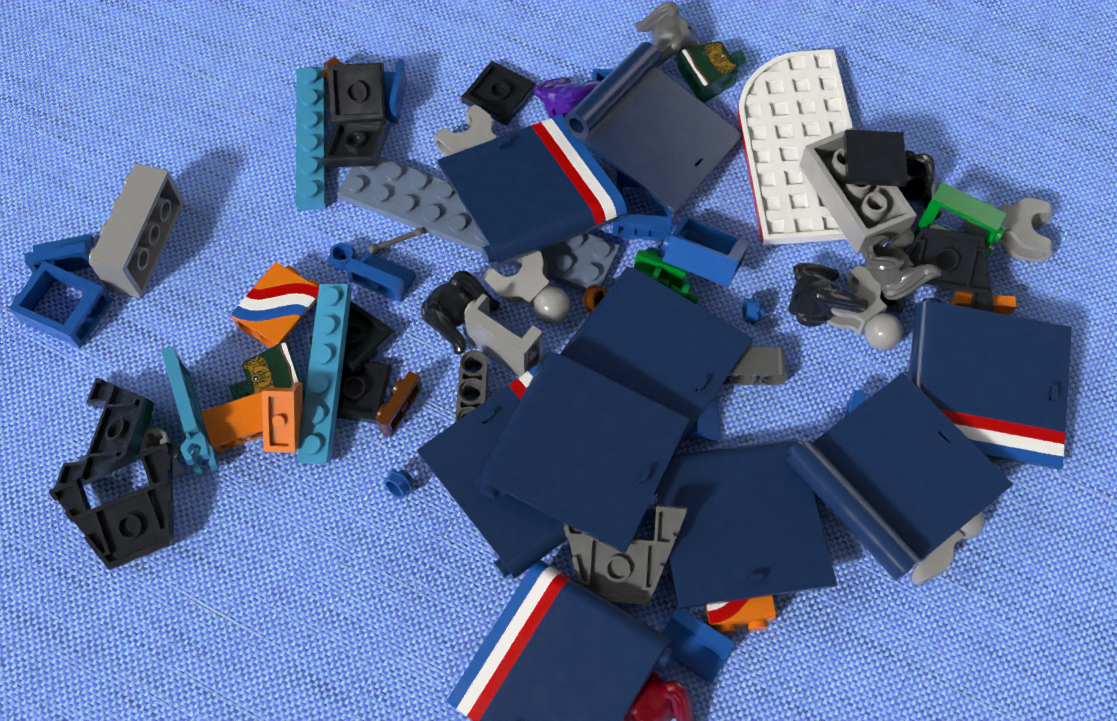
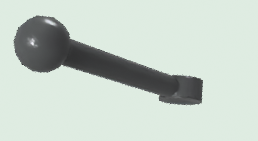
M420 227L378 245L370 244L368 251L375 255L383 248L424 234L425 229Z

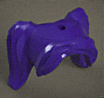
M566 76L554 78L536 86L534 94L544 102L549 119L561 114L565 118L602 80L577 85L571 84V79Z

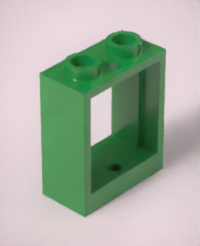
M941 182L914 231L915 238L922 227L948 230L934 223L942 207L988 230L984 236L988 259L994 249V246L990 245L992 240L998 243L1006 229V226L1001 224L1007 213Z

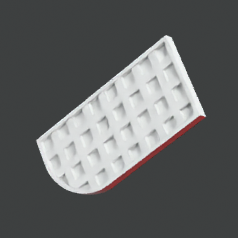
M834 49L783 54L768 61L752 74L743 88L738 106V123L740 132L743 135V149L762 246L847 239L799 166L806 145L852 128Z

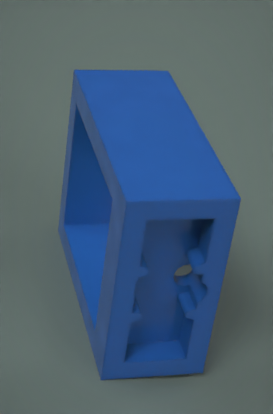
M620 171L617 172L616 188L622 197L623 186L640 188ZM664 207L663 216L627 213L625 218L613 222L612 237L664 241L666 235L671 232L672 212Z
M685 216L680 224L675 223L671 234L668 233L662 245V250L666 251L663 262L729 287L742 265L750 240Z
M43 261L38 269L31 274L29 281L21 292L14 297L8 309L21 323L80 349L113 300L103 286ZM55 280L86 293L64 325L33 312Z

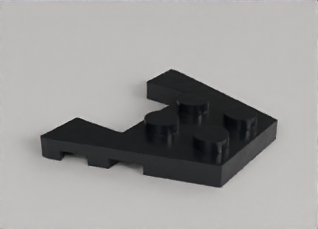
M922 227L906 254L914 267L932 264L937 266L942 272L941 276L929 280L922 286L973 295L970 308L994 312L984 236ZM882 293L880 298L887 306L886 311L903 313L906 296L898 300H888L885 298L884 293Z
M95 378L86 403L95 408L104 407L85 460L63 463L55 487L74 479H81L83 486L135 462L137 455L141 451V443L146 428L151 422V414L155 402L100 378Z
M165 442L139 453L149 486L91 509L81 479H74L48 490L54 501H58L64 508L68 519L74 522L85 535L84 539L108 570H114L174 545L171 443Z

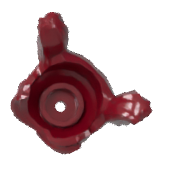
M652 671L623 720L671 721L675 718L677 721H697L695 720L691 697L686 687L677 680L665 682L655 671Z

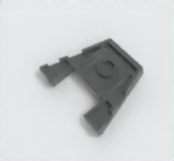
M658 504L656 506L654 539L633 537L625 554L565 524L564 530L572 551V561L578 582L610 602L648 606L686 516L687 507Z

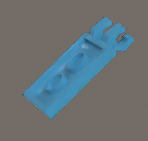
M174 346L161 350L186 434V440L180 447L184 459L188 465L192 466L197 476L204 474L200 467V462L203 459H209V466L215 471L219 469L216 451L212 448L191 373Z

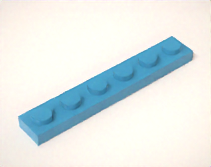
M324 67L296 69V207L298 211L326 209V168L322 162L326 151Z
M319 284L297 462L301 464L331 465L352 288L349 284Z

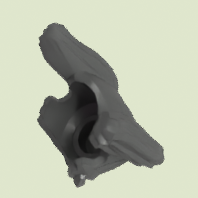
M673 1L664 2L657 6L644 20L638 21L635 24L640 32H652L654 45L661 54V61L658 67L674 55H676L673 59L675 62L683 59L687 60L682 52L684 49H689L692 56L699 50L700 41L696 38V29L688 20L680 15L677 4Z
M911 229L905 230L900 237L886 246L883 245L889 241V238L885 235L870 237L862 245V255L865 258L866 268L871 276L881 285L884 296L888 300L901 299L917 290L924 283L942 274L941 270L932 264L914 267L908 255L904 252L915 240L914 232Z

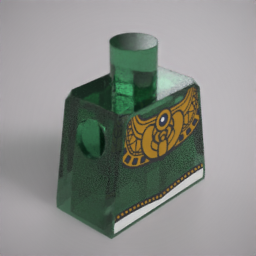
M716 41L681 49L679 51L677 68L696 98L705 103L734 86L738 68L746 64V57L742 50L729 54L723 43Z
M287 341L281 342L244 361L242 368L246 380L229 385V389L235 401L262 392L264 387L291 388L295 382H302ZM302 384V388H303V404H304V400H305V390H304V387H303V384Z

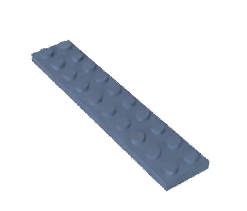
M380 157L377 166L352 167L337 191L339 200L416 229L424 227L426 233L482 253V247L485 246L484 237L459 197L456 196V192L448 181ZM584 233L543 249L540 252L547 259L548 279L586 292L590 285L603 286L618 255L620 245ZM522 258L508 264L521 268Z

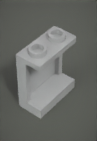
M484 293L477 300L474 299L467 305L464 315L469 343L518 376H522L540 363L543 359V331L532 325L522 338L518 337L490 318L489 297Z

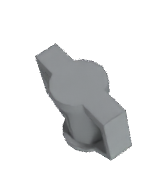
M149 424L141 443V449L146 451L165 442L171 443L173 477L176 479L186 472L178 461V446L169 440L167 432L160 428H153Z

